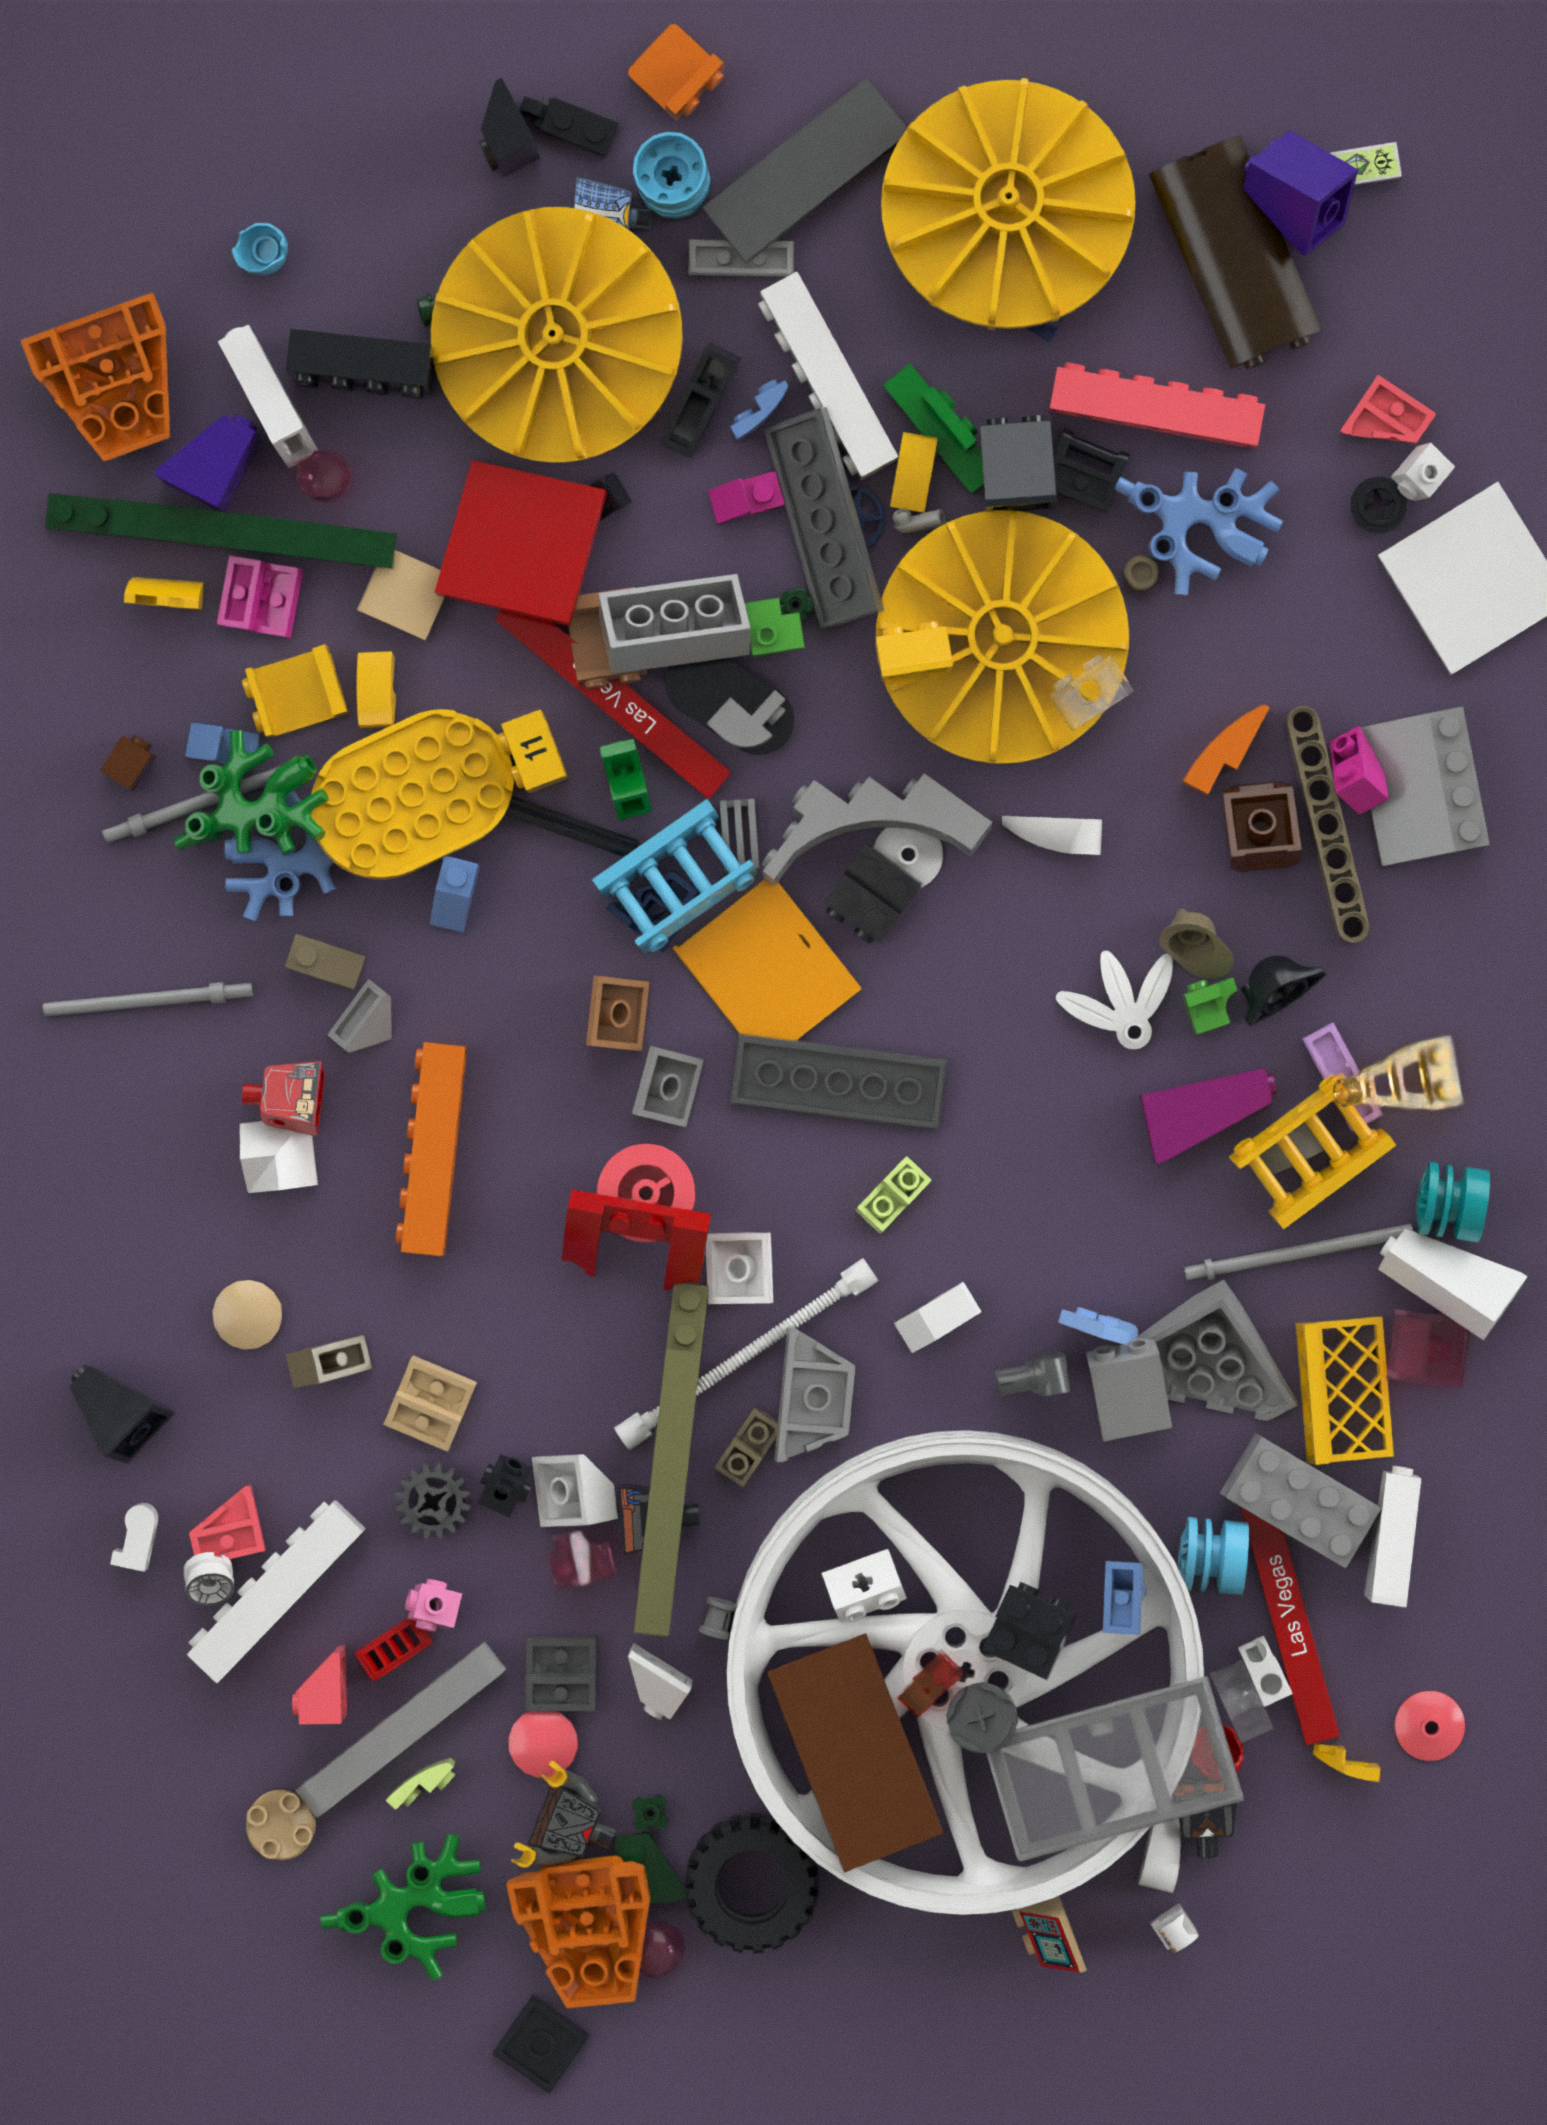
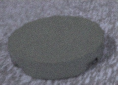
M986 1682L971 1684L960 1689L950 1701L946 1714L947 1724L949 1725L953 1740L963 1749L978 1754L994 1753L1005 1747L1014 1736L1018 1724L1017 1707L1011 1696L1001 1687Z

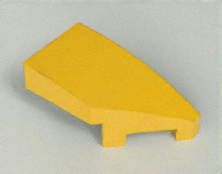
M1314 1743L1313 1754L1330 1767L1355 1778L1379 1782L1381 1768L1377 1763L1345 1760L1346 1749L1344 1746Z

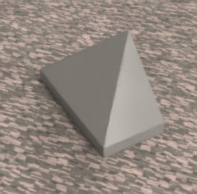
M368 979L327 1035L349 1053L391 1040V996Z

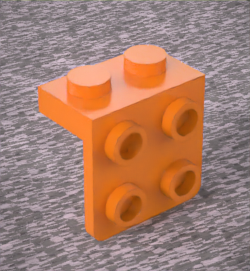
M671 24L634 62L628 70V75L675 121H678L682 115L688 117L700 104L698 98L707 89L712 91L724 78L722 74L724 62L714 53L710 56L678 25Z

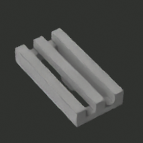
M755 798L720 801L722 839L729 849L727 808L734 807L737 858L740 865L745 863L741 807H748L752 863L756 869H759Z

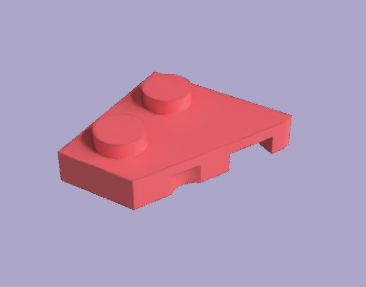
M1377 375L1339 433L1346 436L1416 444L1436 413L1380 375Z
M251 1484L243 1487L189 1532L194 1556L205 1552H214L216 1557H220L223 1554L229 1559L266 1551Z

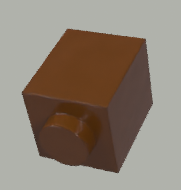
M135 734L131 739L122 735L100 771L127 789L134 791L156 757L149 752L152 745Z

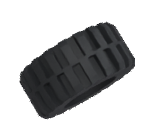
M751 1813L749 1817H741L740 1814L730 1817V1820L722 1823L720 1821L712 1826V1830L708 1834H704L700 1838L689 1858L685 1877V1895L688 1900L689 1911L692 1918H695L699 1923V1929L705 1935H711L716 1944L722 1947L724 1944L733 1947L732 1951L743 1953V1950H753V1954L764 1953V1949L772 1947L775 1950L782 1947L786 1940H793L800 1934V1929L810 1921L818 1899L819 1878L817 1863L793 1842L773 1816H771V1819L761 1817V1814ZM758 1851L765 1853L776 1860L784 1873V1894L779 1903L766 1913L759 1915L739 1913L731 1909L721 1896L719 1876L722 1868L729 1859L741 1852Z

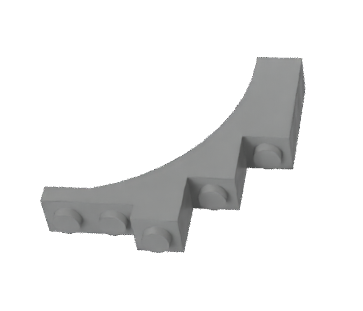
M923 774L918 781L913 778L902 793V796L905 798L904 800H901L875 780L868 777L864 784L857 782L847 796V799L850 801L849 804L814 780L809 787L803 785L792 800L795 804L793 813L801 821L799 823L793 821L783 834L782 838L786 841L777 851L773 848L762 862V866L765 868L763 870V879L775 887L793 861L807 850L833 837L862 829L900 828L921 832L943 840L971 857L991 831L992 822L926 774Z

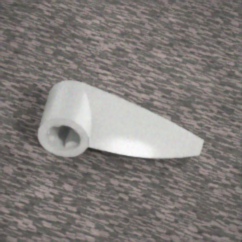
M1002 816V825L1037 846L1069 854L1101 855V819Z
M1171 1796L1172 1804H1175L1173 1797ZM1179 1819L1150 1827L1139 1872L1138 1885L1173 1893L1180 1865L1181 1833Z

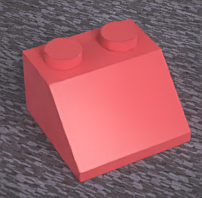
M339 1645L303 1682L300 1688L296 1690V1694H293L292 1713L293 1715H299V1725L341 1724L346 1718V1645Z

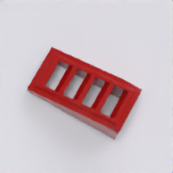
M406 1618L356 1650L355 1655L372 1682L383 1677L434 1643L426 1630L415 1627L417 1621ZM409 1625L420 1641L417 1645H414L405 1631V1628ZM397 1633L408 1649L405 1653H402L392 1637ZM385 1641L396 1657L392 1661H390L380 1645ZM371 1650L375 1651L384 1665L380 1669H378L368 1653Z

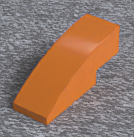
M1263 704L1225 728L1197 757L1181 783L1205 796L1208 795L1223 766L1233 771L1238 769L1270 707Z

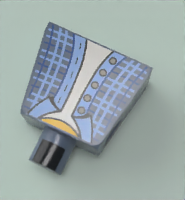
M576 177L574 208L607 217L624 226L629 231L630 229L651 230L652 209L632 208V191Z

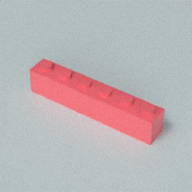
M1065 363L1064 368L1057 367L1049 413L1254 450L1258 446L1265 404L1258 403V397L1238 394L1237 399L1223 397L1224 391L1213 388H1203L1202 393L1188 390V384L1172 381L1168 382V386L1154 384V378L1134 375L1133 380L1119 378L1120 372L1108 369H1099V374L1085 372V366L1075 363Z

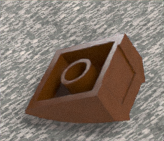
M1278 781L1234 785L1222 792L1230 869L1242 873L1264 869H1286L1301 861L1302 848L1292 784Z

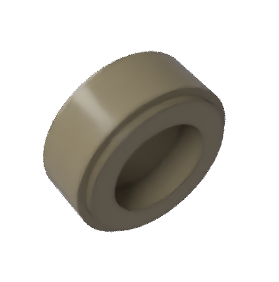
M1135 556L1125 565L1123 572L1124 580L1133 590L1146 591L1152 588L1158 580V565L1149 556Z

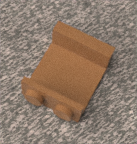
M634 587L623 588V589H616V590H610V591L631 589V588H634ZM603 592L579 595L571 626H569L570 637L578 643H571L578 685L585 684V688L590 690L607 686L606 681L620 679V684H631L641 681V676L647 675V669L611 674L599 623L598 593Z

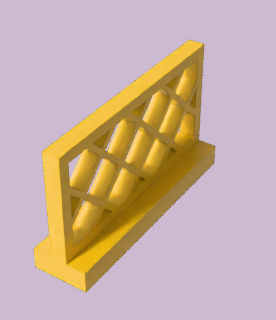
M1383 1317L1295 1323L1306 1462L1320 1465L1329 1464L1330 1462L1394 1456ZM1362 1325H1374L1375 1339L1366 1349L1353 1336ZM1351 1326H1353L1352 1329H1351L1349 1332H1346V1331L1342 1328V1327H1351ZM1335 1328L1344 1336L1333 1352L1323 1344L1322 1329ZM1349 1341L1363 1352L1351 1368L1338 1357V1354ZM1374 1349H1376V1357L1371 1353ZM1324 1352H1325L1327 1355H1329V1357L1326 1359V1361H1325V1358H1324ZM1367 1357L1377 1365V1375L1370 1383L1356 1373ZM1333 1360L1347 1371L1336 1387L1326 1379L1325 1371ZM1352 1376L1366 1387L1354 1403L1340 1391ZM1377 1383L1379 1386V1392L1374 1388L1377 1385ZM1327 1387L1332 1390L1329 1395H1327ZM1370 1392L1380 1400V1409L1373 1418L1369 1417L1359 1408V1405ZM1336 1395L1350 1406L1339 1421L1329 1414L1328 1405ZM1355 1411L1369 1422L1357 1438L1343 1427ZM1380 1418H1381L1382 1427L1377 1423ZM1330 1422L1334 1425V1428L1331 1431ZM1373 1427L1383 1435L1384 1449L1370 1450L1361 1442ZM1340 1430L1353 1443L1344 1453L1332 1454L1331 1440ZM1357 1446L1363 1450L1361 1452H1353Z

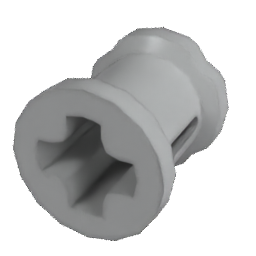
M707 1597L706 1602L709 1604L704 1625L700 1626L699 1632L727 1640L730 1634L727 1632L732 1612L736 1611L737 1604L721 1598Z

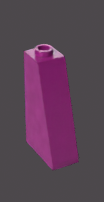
M1265 1068L1140 1094L1154 1163L1158 1164L1169 1160L1273 1103L1271 1095L1277 1094L1273 1074H1267Z

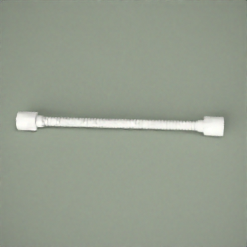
M864 1258L840 1273L842 1279L836 1282L837 1285L834 1286L835 1288L832 1287L831 1291L828 1290L827 1293H823L824 1296L820 1295V1298L817 1297L816 1301L813 1300L805 1308H801V1311L798 1310L797 1313H794V1316L791 1315L790 1319L786 1318V1321L784 1320L782 1323H779V1326L776 1325L775 1329L769 1330L768 1334L764 1333V1336L762 1335L760 1338H757V1341L754 1340L753 1344L750 1343L749 1346L742 1348V1352L738 1351V1354L735 1353L734 1356H731V1359L728 1358L727 1362L723 1361V1364L720 1363V1366H716V1369L713 1368L712 1371L708 1372L709 1374L706 1373L705 1377L701 1376V1379L698 1378L697 1396L699 1392L703 1393V1390L706 1391L707 1388H710V1385L713 1386L714 1382L717 1383L718 1380L720 1381L722 1378H725V1375L728 1376L729 1372H733L732 1370L735 1371L736 1367L739 1368L740 1365H744L743 1362L747 1363V1360H751V1357L754 1358L755 1355L759 1354L758 1352L761 1353L762 1349L766 1350V1347L769 1348L770 1345H773V1342L776 1343L777 1339L780 1340L781 1337H785L787 1335V1326L798 1328L799 1324L802 1325L803 1322H807V1319L810 1320V1317H814V1314L817 1315L818 1312L822 1311L821 1309L824 1310L825 1306L829 1307V1304L832 1305L833 1302H836V1299H840V1296L847 1297L853 1292L856 1297L877 1283L879 1280ZM659 1406L656 1407L657 1409H653V1412L647 1411L641 1416L637 1412L614 1427L629 1451L653 1435L650 1430L657 1426Z

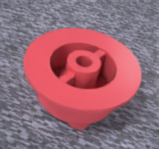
M637 1144L621 1150L607 1162L598 1180L597 1194L692 1210L695 1202V1184L688 1166L676 1153L655 1144ZM621 1235L627 1239L637 1242L656 1241L639 1237Z

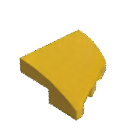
M132 577L125 589L124 603L202 610L204 582Z

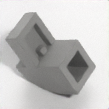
M775 690L751 716L730 697L709 720L707 725L732 746L746 749L755 748L765 744L773 737L763 726L767 722L773 726L785 713L786 710L782 705L786 702V699Z

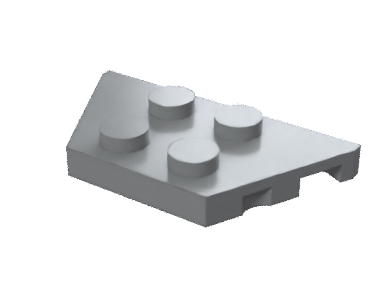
M787 1326L774 1458L776 1462L787 1461L792 1456L805 1451L809 1452L821 1447L824 1443L849 1435L855 1365L798 1329Z

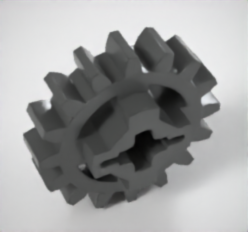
M440 1462L435 1467V1470H431L428 1463L423 1464L422 1473H419L414 1468L411 1469L410 1475L412 1480L402 1478L400 1481L401 1485L406 1488L405 1491H397L395 1493V1497L403 1500L402 1504L395 1507L396 1511H404L406 1514L400 1522L406 1524L411 1521L414 1524L411 1529L412 1534H415L419 1528L423 1529L425 1539L429 1538L432 1531H436L439 1539L443 1538L445 1528L451 1533L456 1532L457 1529L454 1522L464 1523L466 1521L461 1511L471 1509V1504L463 1500V1498L471 1494V1491L462 1490L460 1487L466 1479L462 1477L455 1480L453 1478L455 1468L452 1467L445 1473L442 1471L443 1465ZM426 1478H440L447 1483L443 1486L432 1485ZM415 1486L419 1494L418 1503L411 1508L410 1495ZM444 1491L447 1492L438 1503L439 1509L434 1505L425 1507L423 1510L420 1509L428 1499L426 1493L429 1492L432 1496H435L437 1494L440 1495ZM455 1494L456 1508L453 1515H451L447 1505L449 1497ZM424 1515L432 1516L440 1523H426L419 1518Z

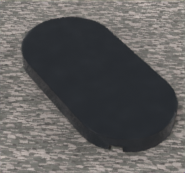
M723 658L668 666L665 675V689L671 703L680 712L713 733L715 732L707 723L730 697L751 716L775 690L786 699V702L782 705L786 710L785 713L773 726L768 722L763 726L773 737L761 746L738 749L752 755L768 754L780 749L790 738L794 727V713L789 700L782 692L732 660Z

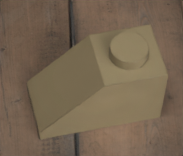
M295 934L285 967L355 990L366 956Z
M364 1335L285 1354L293 1388L319 1384L372 1369Z

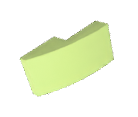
M906 1156L865 1198L855 1211L881 1234L932 1180Z
M448 1758L417 1771L402 1782L388 1796L386 1801L397 1810L402 1803L408 1807L421 1793V1790L417 1788L419 1784L429 1793L436 1786L442 1790L455 1776L451 1769L456 1762Z

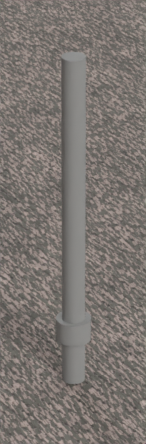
M278 767L242 779L241 793L245 794L264 787ZM207 792L143 816L141 813L127 818V822L102 830L103 836L108 844L132 834L134 837L148 833L147 829L215 805L219 803V797L215 793Z
M224 982L209 983V987L48 1002L43 1003L44 1017L202 1001H211V1004L226 1003V999L252 997L254 992L252 983L225 985Z

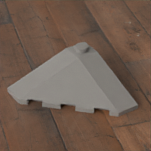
M1225 1280L1194 1295L1136 1338L1155 1339L1160 1355L1167 1400L1184 1403L1185 1398L1189 1397L1207 1401L1206 1408L1231 1414H1233L1235 1407L1255 1412L1254 1419L1269 1421L1298 1406L1296 1398L1246 1311Z

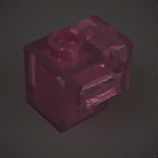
M581 1531L552 1535L555 1551L548 1553L555 1587L582 1586L616 1576L609 1541L589 1543L584 1539Z

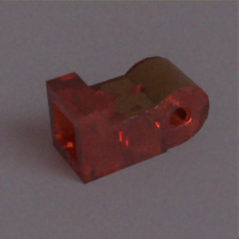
M940 1649L912 1678L913 1680L902 1690L897 1699L918 1718L963 1676L964 1670Z

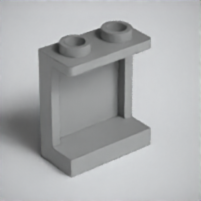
M1138 1338L1130 1341L1127 1345L1114 1347L1103 1345L1095 1348L1094 1351L1086 1352L1096 1402L1098 1424L1103 1442L1172 1428L1160 1355L1155 1339Z

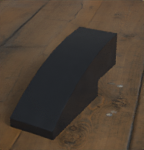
M711 342L705 347L662 436L661 444L692 458L722 400L741 357Z

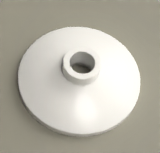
M885 828L878 836L874 845L876 850L923 883L921 887L927 885L936 877L942 865L943 849L940 840L921 832L900 828ZM905 848L914 850L915 858L912 861L903 860L901 853Z

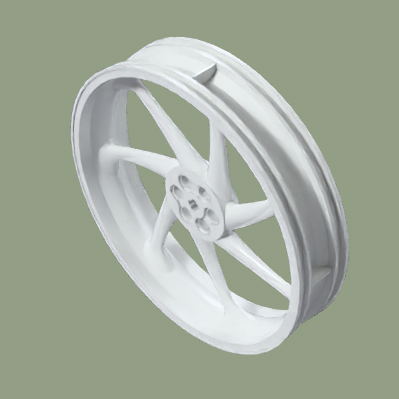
M972 1430L930 1432L904 1437L876 1446L845 1461L822 1476L803 1492L775 1523L762 1542L747 1571L737 1599V1608L734 1612L727 1662L728 1705L734 1736L743 1764L763 1803L793 1842L823 1868L842 1881L869 1895L904 1907L927 1912L959 1915L997 1913L1024 1908L1055 1898L1082 1885L1107 1869L1131 1849L1151 1827L1068 1848L1049 1859L1028 1867L1009 1865L987 1857L980 1844L971 1810L962 1749L953 1740L949 1725L947 1724L946 1714L950 1701L960 1689L980 1682L988 1683L990 1674L995 1671H1002L1008 1676V1681L1002 1689L1011 1696L1015 1706L1018 1708L1083 1673L1155 1627H1163L1167 1630L1170 1646V1686L1204 1677L1203 1648L1198 1621L1186 1584L1163 1542L1133 1503L1108 1480L1085 1464L1056 1449L1020 1437ZM969 1463L993 1465L1020 1486L1025 1493L1020 1533L1001 1600L993 1613L987 1609L948 1562L878 1492L877 1487L880 1481L913 1469L943 1464ZM1060 1487L1092 1507L1114 1527L1131 1547L1143 1566L1146 1596L1142 1599L1141 1633L1139 1635L1103 1633V1630L1084 1639L1064 1646L1049 1679L1045 1680L992 1654H984L979 1649V1645L982 1639L989 1636L997 1618L995 1616L1009 1585L1018 1588L1021 1581L1038 1589L1049 1496L1053 1488ZM848 1512H863L878 1525L909 1563L937 1606L936 1613L865 1616L855 1622L844 1621L840 1623L839 1619L771 1626L764 1619L773 1589L785 1565L800 1543L822 1519ZM952 1627H959L965 1632L964 1640L958 1645L950 1644L945 1639L946 1632ZM866 1633L872 1649L896 1651L902 1656L884 1679L899 1719L912 1709L899 1696L926 1669L920 1664L921 1656L926 1652H934L940 1657L938 1666L933 1669H926V1671L934 1673L933 1685H941L949 1692L948 1698L943 1703L931 1702L919 1715L916 1712L915 1714L933 1780L963 1865V1872L959 1876L933 1875L914 1871L881 1859L845 1873L843 1872L812 1789L806 1795L797 1793L774 1753L764 1725L758 1685L769 1660L777 1650L792 1647H832ZM963 1662H968L969 1668L974 1670L973 1673H966L964 1678H959L958 1671L954 1670L955 1667H962ZM923 1674L921 1679H924L926 1675ZM926 1687L922 1690L925 1691V1695L930 1692L931 1687ZM1197 1694L1168 1702L1164 1725L1155 1746L1170 1798L1185 1771L1196 1740L1202 1712ZM1018 1717L1016 1729L1029 1725ZM1048 1735L1002 1748L1006 1753L1066 1775L1057 1741ZM1075 1750L1084 1782L1118 1793L1121 1797V1805L1104 1823L1158 1809L1143 1757L1133 1765L1122 1769L1105 1764Z

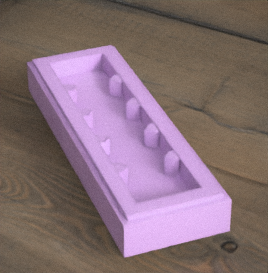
M1333 1022L1302 1038L1323 1080L1331 1075L1338 1076L1342 1073L1353 1083V1086L1344 1093L1366 1124L1383 1115ZM1343 1116V1118H1344V1120L1346 1121V1123H1347V1125H1348L1350 1131H1351V1132L1354 1131V1130L1352 1129V1127L1350 1126V1124H1349V1123L1347 1122V1120L1345 1119V1117Z

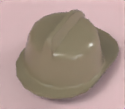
M1181 908L1176 912L1171 924L1160 933V946L1190 974L1203 979H1217L1224 977L1231 971L1234 963L1233 955L1229 948L1216 936L1214 923L1208 916L1202 913L1188 912Z

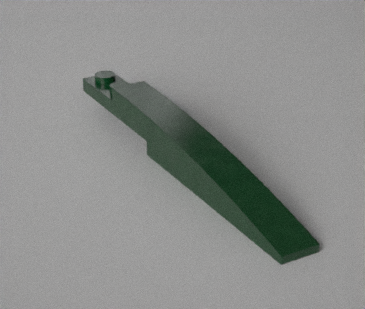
M49 493L45 528L50 530L393 569L397 538L396 533L155 503L119 499L108 500Z

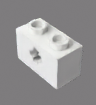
M888 1549L822 1573L840 1623L844 1621H858L864 1618L866 1613L877 1609H891L897 1606L900 1601L907 1599ZM865 1586L869 1587L868 1591L862 1592L861 1588Z

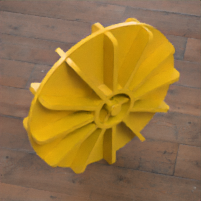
M1022 78L1021 81L999 80L974 84L968 87L963 85L958 87L957 91L931 105L914 122H911L898 141L889 160L882 186L881 210L884 233L890 252L898 268L913 288L934 308L937 307L959 320L988 327V330H995V328H1027L1048 322L1053 323L1058 321L1059 318L1075 311L1094 297L1108 283L1126 253L1134 225L1136 202L1134 182L1126 154L1110 128L1102 119L1088 108V104L1083 100L1078 101L1058 89L1029 82V79Z
M543 207L513 214L486 228L468 242L467 246L453 261L442 280L439 291L436 293L431 321V344L434 348L433 365L435 366L444 394L460 418L476 434L495 447L521 458L550 463L573 462L599 456L620 446L642 430L657 413L671 390L678 372L683 342L682 318L675 289L667 272L651 249L639 237L615 221L594 212L568 207Z
M993 510L991 512L984 511L962 516L947 522L922 538L905 555L896 567L884 590L881 599L884 611L879 612L877 616L876 637L882 636V630L888 628L903 627V633L918 631V624L938 622V627L947 628L953 661L952 671L884 681V684L895 706L917 732L943 750L959 757L992 764H1011L1042 758L1057 752L1074 742L1097 722L1115 696L1122 680L1129 649V626L1127 611L1119 586L1109 567L1085 540L1065 526L1046 517L1014 510Z

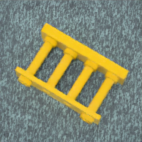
M1342 1073L1338 1076L1331 1075L1319 1084V1090L1253 1139L1247 1138L1238 1143L1234 1148L1235 1152L1229 1156L1230 1160L1239 1169H1242L1247 1164L1251 1167L1274 1199V1207L1269 1209L1268 1212L1283 1230L1397 1146L1390 1135L1383 1129L1371 1130L1344 1093L1353 1086V1083ZM1332 1101L1359 1137L1358 1144L1349 1151H1342L1316 1114ZM1304 1122L1331 1158L1330 1165L1321 1172L1313 1171L1288 1136L1291 1131ZM1275 1143H1277L1303 1179L1301 1182L1302 1186L1292 1193L1284 1191L1259 1156Z

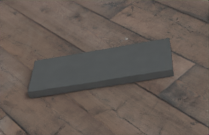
M865 78L705 204L702 210L747 264L894 148L907 130V126L871 82Z
M827 407L818 408L763 428L820 631L884 611Z
M739 1033L730 1104L939 1130L948 1060Z

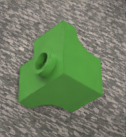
M779 598L744 603L751 628L750 643L753 658L785 654L789 651L805 648L799 613L782 615Z
M1233 977L1208 985L1206 979L1187 985L1188 993L1182 994L1181 997L1194 1035L1230 1023L1226 1012V1003L1231 994L1238 991Z

